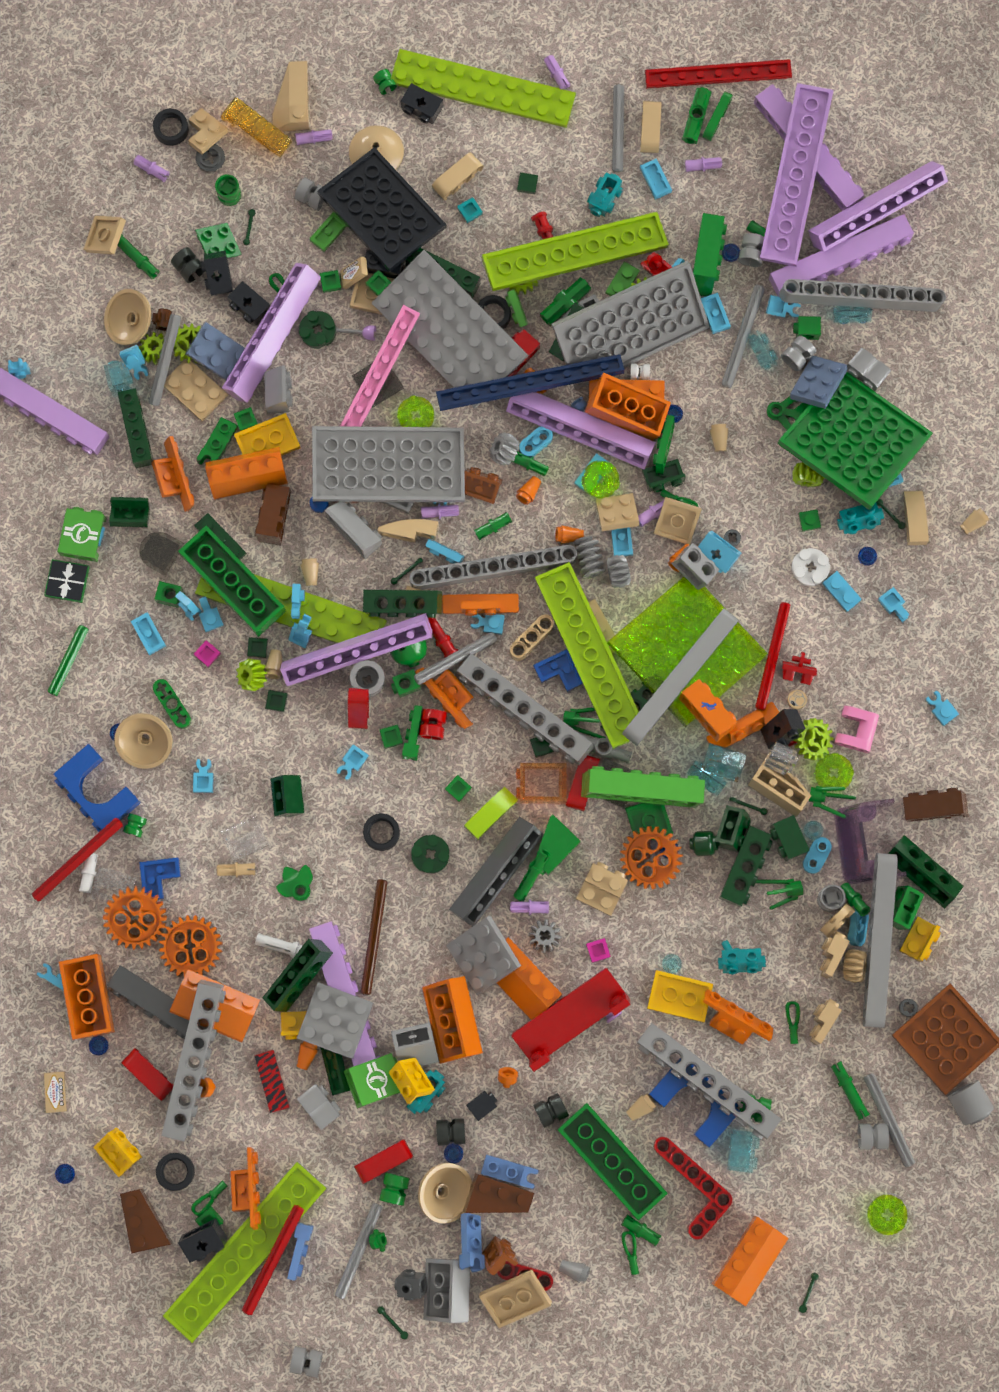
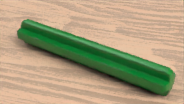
M83 625L78 626L49 686L48 692L54 696L59 694L89 631L87 627Z

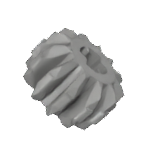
M499 433L498 437H495L494 442L491 444L492 447L489 450L491 452L490 458L499 465H510L511 461H514L515 456L518 455L519 441L509 433Z
M615 555L608 558L607 569L612 586L614 588H621L630 585L631 575L625 556Z
M547 919L544 921V926H542L540 921H537L539 928L531 926V929L536 933L528 934L529 937H535L529 943H538L534 948L536 951L541 945L543 946L542 953H545L546 946L552 952L553 947L551 944L556 947L559 946V943L554 939L560 940L562 938L560 935H555V933L560 932V928L552 929L555 926V922H552L550 927L547 926ZM546 931L549 932L550 934L548 935V937H550V939H545L544 941H542L540 939L542 937L540 933H545Z

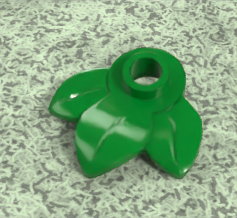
M304 865L298 872L293 868L284 867V882L276 886L278 892L284 897H293L297 901L306 900L310 896L311 890L309 885L313 880L310 868ZM299 888H303L305 892L304 894L299 895L297 893V890Z

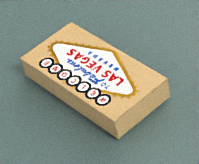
M359 257L340 271L341 288L348 289L368 275L365 257Z
M65 1072L44 1073L46 1113L66 1112Z

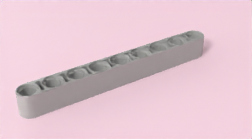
M799 279L786 280L779 292L781 300L787 303L926 312L938 311L946 300L944 291L937 288Z
M565 545L418 569L411 573L410 584L416 589L424 590L552 569L568 562L571 565L574 564L577 559V551L573 546ZM566 552H571L573 554V558L566 559L564 558L563 554ZM547 555H552L555 560L547 562L544 558ZM533 558L536 560V563L528 565L526 560ZM514 561L517 563V567L509 568L507 563ZM495 564L499 568L497 571L492 572L488 567ZM477 567L480 572L473 575L470 573V569ZM455 570L461 572V575L457 578L451 576V573ZM439 573L442 575V579L435 581L432 579V576ZM419 576L424 580L422 583L416 584L413 582L415 577Z
M726 609L719 613L622 733L623 736L636 746L639 745L739 620Z
M876 853L874 860L863 1018L865 1017L863 1027L884 1028L898 862L896 854Z

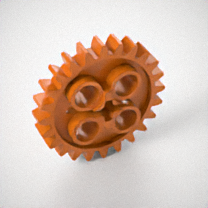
M647 826L646 831L643 827L639 828L640 834L637 831H633L634 838L628 836L629 843L622 844L626 847V850L620 851V853L625 855L620 861H624L626 864L621 868L628 869L625 875H632L630 882L637 880L636 886L644 883V889H647L649 885H651L652 889H656V885L662 888L664 885L663 881L667 885L670 884L669 878L676 879L674 872H680L677 865H683V863L678 861V858L683 857V854H678L677 851L682 847L675 846L678 839L671 840L672 833L666 836V829L659 832L658 826L654 830H652L651 826ZM652 839H655L658 843L656 849H652L650 846ZM665 847V851L655 856L653 861H648L638 868V864L650 858L651 854H656ZM637 849L642 853L640 860L635 858V851ZM663 855L667 856L669 859V862L666 866L661 863V857ZM647 866H650L653 870L651 876L645 873Z
M137 886L134 887L133 891L127 887L126 893L120 889L119 896L113 894L112 898L114 901L108 900L107 904L110 907L104 908V911L108 914L103 915V919L108 920L103 926L110 927L106 933H113L111 940L113 941L118 938L117 945L124 942L126 949L129 944H132L133 950H135L136 944H139L140 948L143 949L145 942L151 946L150 939L157 941L156 934L161 935L163 931L160 928L166 927V924L161 921L167 920V916L162 915L166 912V908H160L163 905V901L157 902L159 895L152 897V890L145 893V887L138 891ZM137 900L140 903V907L133 908L130 902ZM125 905V906L127 907V909L129 910V912H128L126 909H124L122 906ZM120 913L124 914L126 916V920L119 921L117 920L116 915ZM151 914L154 920L148 922L144 919V915ZM132 915H133V916L138 915V916H139V917H138V920H137V919L131 920ZM133 927H136L139 929L140 933L138 935H133L130 933L129 930Z
M186 915V921L179 917L178 924L171 921L173 927L166 926L168 934L162 933L161 935L165 937V940L159 941L160 944L164 945L159 951L165 953L160 958L162 960L167 959L164 966L171 965L170 972H174L177 969L176 976H180L182 972L185 976L188 969L200 975H203V970L210 973L209 966L216 967L213 961L220 960L216 956L217 953L223 952L218 949V946L223 945V943L217 941L221 935L214 934L217 928L210 929L212 922L209 921L205 924L204 917L198 921L197 915L193 917V920H191L189 915ZM189 929L191 930V943L195 945V948H192L194 964L190 962V950L186 949V946H189ZM198 931H203L205 934L204 939L201 941L195 940V934ZM179 933L185 935V940L182 943H177L175 940ZM201 950H204L206 952V958L202 961H199L197 959V953ZM182 952L186 953V961L179 963L177 956Z

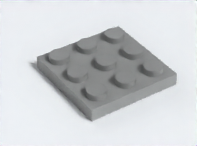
M491 916L484 918L446 945L476 995L482 993L521 966Z
M318 982L297 1039L353 1059L374 1003Z

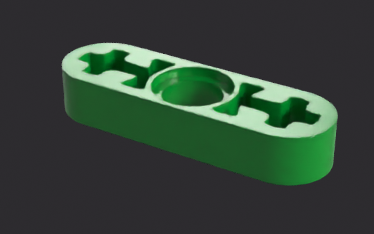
M724 91L702 138L712 141L720 125L719 122L724 117L732 101V94Z
M164 679L155 681L153 691L173 723L180 729L187 728L191 724V717L170 684ZM158 685H167L165 691L167 694L172 692V695L165 697L161 691L157 692L159 689ZM170 699L177 700V707L169 709L167 708V702ZM180 708L183 709L179 711L183 717L187 716L185 724L177 723L179 717L175 712Z

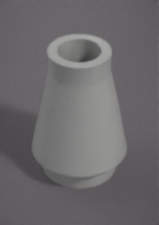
M562 1260L559 1272L566 1274L579 1283L586 1282L590 1267L586 1266L585 1263Z

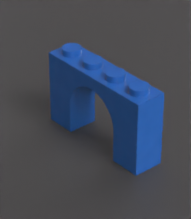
M87 744L54 773V776L57 778L54 781L61 789L64 787L67 789L69 799L74 804L78 802L81 805L79 810L86 818L90 816L94 820L92 825L100 832L114 818H118L121 821L141 802L128 787L123 788L111 800L102 804L91 803L85 798L82 790L85 777L104 761L90 744Z
M679 1058L675 1064H678L681 1061V1058ZM689 1065L686 1067V1073L689 1076H694L697 1074V1072L692 1069L694 1067L693 1065ZM672 1069L665 1074L649 1093L663 1108L680 1089L688 1086L686 1079L683 1077L678 1079L671 1073ZM708 1077L702 1080V1085L706 1088L712 1087L707 1082L709 1080ZM720 1090L718 1092L719 1098L722 1100H727L723 1096L724 1092ZM715 1101L713 1103L710 1102L711 1109L708 1117L693 1134L708 1148L711 1147L735 1119L733 1114L730 1113L728 1116L719 1109L721 1105ZM735 1103V1109H736V1111L741 1112L740 1110L737 1109V1108L739 1107V1105H738L737 1103Z

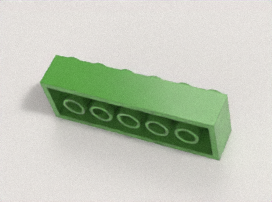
M593 766L592 769H588L582 775L581 797L695 808L704 803L705 780H699V776L680 778L679 774L661 776L660 772L642 774L640 770H631L628 773L623 772V769L612 768L611 771L604 770V767Z

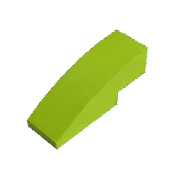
M503 787L464 825V828L479 840L518 799L506 787Z

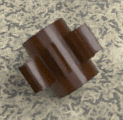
M160 308L158 313H153L152 322L153 325H156V329L161 331L167 330L169 318L172 314L171 310Z

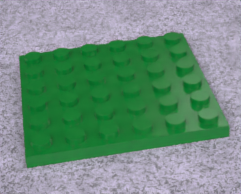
M846 372L826 409L809 405L779 439L777 444L870 510L930 439L933 432Z

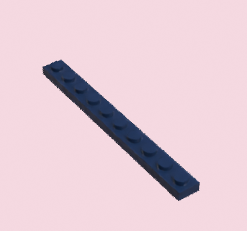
M618 354L436 391V397L440 411L596 380L600 379L603 373L611 376L624 374L625 369L621 355Z

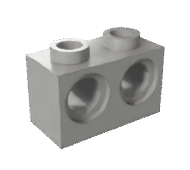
M693 543L683 549L672 562V565L697 590L706 586L719 571L715 563L708 559L701 549Z

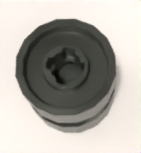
M188 247L181 249L171 259V264L177 271H181L180 274L187 283H192L196 280L191 275L193 272L199 277L204 273L202 272L201 261L196 259V255Z
M558 1093L548 1097L547 1102L542 1100L533 1105L544 1128L553 1124L554 1119L561 1120L569 1116Z
M464 1118L453 1119L452 1122H449L447 1119L436 1120L438 1146L449 1145L450 1142H453L455 1145L466 1144Z

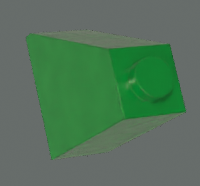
M553 814L550 816L539 849L544 848L548 850L551 854L544 865V871L541 873L542 876L544 874L549 876L581 842Z

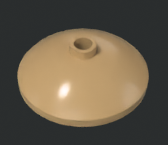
M379 125L369 126L360 130L353 137L349 146V157L352 164L373 149L374 145H378L377 150L395 170L400 166L404 156L403 143L400 137L390 128Z
M124 289L117 292L107 304L104 314V325L108 336L114 342L121 345H133L140 341L147 333L151 322V308L147 298L141 292L133 289Z
M137 713L125 718L119 724L114 739L116 750L121 758L128 764L142 769L154 768L162 764L168 758L173 744L172 735L167 725L158 717L146 713ZM143 734H147L149 739H145Z
M441 1163L431 1168L425 1174L419 1186L418 1200L422 1212L430 1220L445 1224L454 1222L461 1217V1214L464 1213L463 1209L472 1184L467 1171L453 1163ZM441 1187L442 1191L438 1194V1189Z

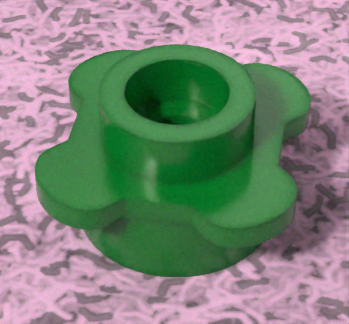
M375 1229L369 1236L370 1247L384 1252L387 1238L384 1232L381 1233L378 1229Z

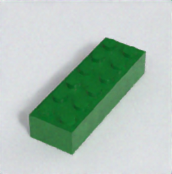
M207 525L178 550L180 556L258 637L286 612L284 605Z
M588 1103L584 1104L557 1129L638 1221L668 1194Z

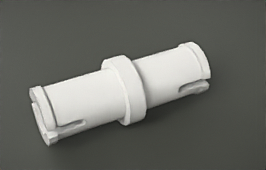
M95 853L85 860L84 869H81L80 892L91 893L93 878L97 873L95 868L98 855Z

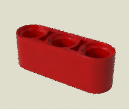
M349 688L348 728L368 729L369 689Z
M587 755L582 763L577 766L566 807L584 812L588 798L581 797L582 775L588 769H592L593 766H598L599 758Z
M134 1048L122 1060L123 1066L160 1101H163L173 1090L174 1084L170 1083L167 1077L160 1070H157L145 1056L143 1057L138 1049Z
M405 1139L355 1165L354 1168L362 1184H365L414 1156Z
M507 1260L505 1264L511 1267V1273L503 1275L500 1271L497 1272L500 1278L509 1280L518 1276L522 1270H532L538 1280L543 1275L550 1278V1283L545 1287L542 1286L545 1291L549 1290L553 1285V1278L550 1273L519 1263L515 1266Z

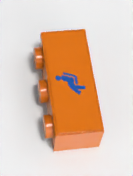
M698 679L682 691L679 700L716 742L735 728L737 724L736 717L732 712L724 708L723 702L711 693L710 687L705 682Z

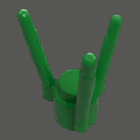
M594 708L564 711L563 722L575 731L592 737L606 738L576 726L579 725L580 721L600 723V719L580 717V714H577L595 711Z
M816 786L811 787L809 802H813V807H818L841 818H846V815L821 804V802L825 803L826 797L853 800L856 797L827 793V791H844L845 787Z
M762 879L756 881V883L787 884L783 889L766 893L767 895H775L786 892V895L790 896L770 906V910L790 901L798 900V896L804 894L800 880Z

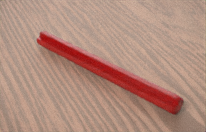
M781 602L755 705V709L760 711L766 709L791 605L786 602Z
M114 818L32 892L33 898L38 902L41 901L123 827L122 822L118 818Z
M294 1205L242 1308L243 1313L247 1315L253 1314L304 1212L301 1206Z

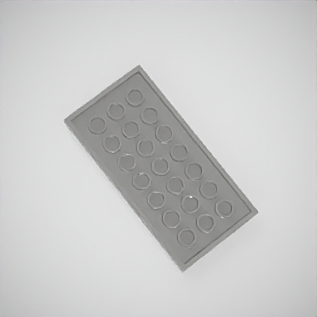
M425 250L372 302L392 325L403 305L420 313L407 340L454 388L508 377L529 356ZM481 403L472 406L476 409Z
M688 261L551 324L566 365L620 354L624 368L631 365V363L642 360L710 328ZM589 381L576 383L573 386L578 390L588 385Z
M312 426V501L465 502L464 428Z

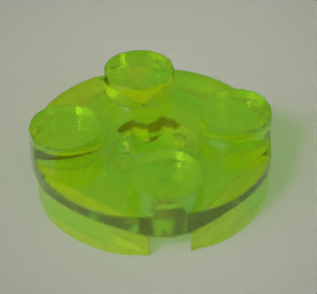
M415 395L405 399L398 408L397 418L401 427H431L434 422V408L427 399ZM419 411L421 417L412 419L413 415L411 413Z
M593 461L585 468L584 476H582V486L587 494L595 498L603 499L609 497L620 486L619 473L610 462ZM599 475L604 477L602 484L597 483Z
M838 753L825 755L823 759L817 762L815 767V780L821 787L847 788L854 775L850 761ZM830 768L838 769L837 774L839 776L837 778L835 776L830 777Z
M885 1194L876 1197L867 1209V1219L875 1231L883 1235H894L904 1229L908 1213L901 1199ZM885 1209H889V1212L893 1213L894 1217H890L889 1221L882 1217Z

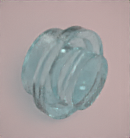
M810 821L804 826V834L811 840L819 839L823 834V826L817 821Z
M669 954L664 957L662 967L667 973L674 974L681 969L682 962L677 955Z

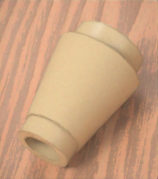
M726 424L711 425L710 434L715 452L726 451L728 437Z
M979 508L969 515L960 525V528L967 535L986 525L989 518Z
M317 558L302 559L300 566L306 586L317 585L319 569Z
M273 649L270 651L264 669L267 672L265 677L279 679L280 675H282L280 670L282 652L280 650Z
M647 1093L644 1096L641 1095L626 1112L631 1120L634 1121L654 1111L656 1104Z

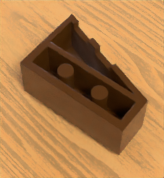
M267 484V488L263 489V504L259 509V520L255 529V536L259 542L281 546L291 496L290 487Z
M958 788L946 789L947 792L939 793V790H930L925 795H919V792L908 793V797H903L905 820L907 822L938 818L949 819L954 816L969 817L966 794L962 790H958Z
M475 1173L463 1212L528 1213L535 1193Z
M143 1189L120 1194L131 1254L174 1244Z

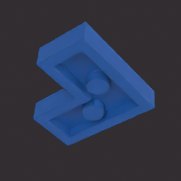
M567 649L533 665L541 683L559 675L567 692L583 685Z
M179 858L139 862L142 888L145 887V893L152 890V897L159 895L158 900L164 899L162 880L181 877Z

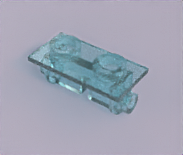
M847 306L833 307L834 323L847 324L858 322L863 324L871 322L873 309L853 307V310H851Z
M757 330L758 335L753 334L749 336L748 342L754 353L761 350L762 353L757 355L756 358L760 367L768 370L771 368V364L778 365L776 362L778 357L773 349L770 350L768 346L770 340L766 333Z
M695 761L686 774L688 776H699V780H705V788L710 793L718 796L727 784L725 778L715 771L710 776L708 772L711 769L701 761Z

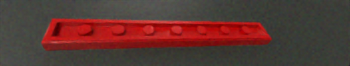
M790 59L645 70L646 89L792 78Z

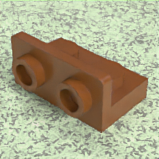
M476 467L467 468L464 471L465 495L494 504L503 480L497 474H485Z
M495 1236L482 1252V1255H485L487 1271L494 1276L503 1269L506 1260L515 1266L518 1263L515 1257L516 1253L511 1248V1243L504 1238L499 1239Z

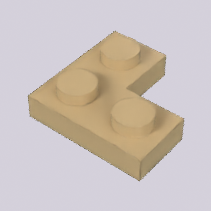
M202 108L188 119L189 124L198 130L188 140L189 145L200 154H204L228 133L226 126Z

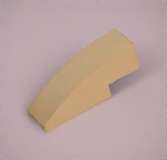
M904 491L907 545H927L929 536L923 491Z
M426 519L401 520L378 527V533L382 536L413 543L416 542L417 536L435 540L439 523L438 521Z

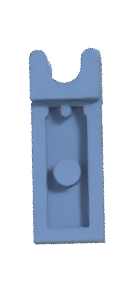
M486 1155L481 1171L483 1175L534 1189L535 1185L527 1181V1176L531 1173H539L538 1169Z
M471 1213L461 1214L462 1254L459 1255L461 1270L470 1267L471 1272H478L485 1268V1255H482L481 1216Z
M299 1222L296 1226L294 1238H297L287 1279L295 1281L297 1276L301 1277L304 1265L300 1263L302 1256L306 1257L309 1245L305 1243L311 1239L314 1227L312 1225H305Z

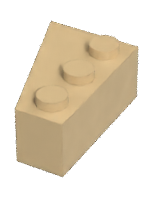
M771 749L748 786L797 817L811 795L800 781L790 773L786 764L782 763L776 756V752Z

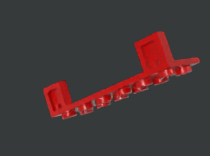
M604 968L514 1031L511 1036L527 1056L529 1067L535 1072L550 1061V1054L611 1012L615 1016L630 1006V998L608 968Z

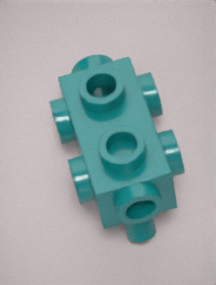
M606 172L603 178L600 177L598 179L595 193L591 192L587 200L589 203L588 209H590L591 214L596 217H600V215L605 217L607 212H612L615 203H613L615 197L619 198L624 189L621 187L622 180L619 176ZM607 187H611L613 190L609 192Z
M877 503L870 510L863 505L840 510V519H837V525L839 530H843L844 534L853 535L858 530H872L877 525H881L884 513L882 508H878Z
M728 940L721 943L724 950H721L722 958H718V969H722L723 973L734 975L739 972H748L753 974L762 971V967H766L765 955L761 956V948L733 949Z
M429 1070L428 1073L424 1071L429 1081H435V1090L430 1095L417 1097L411 1104L406 1106L414 1114L417 1111L420 1114L423 1111L427 1113L433 1105L431 1100L435 1095L440 1097L446 1089L443 1086L445 1084L443 1081L444 1076L437 1070L434 1072Z

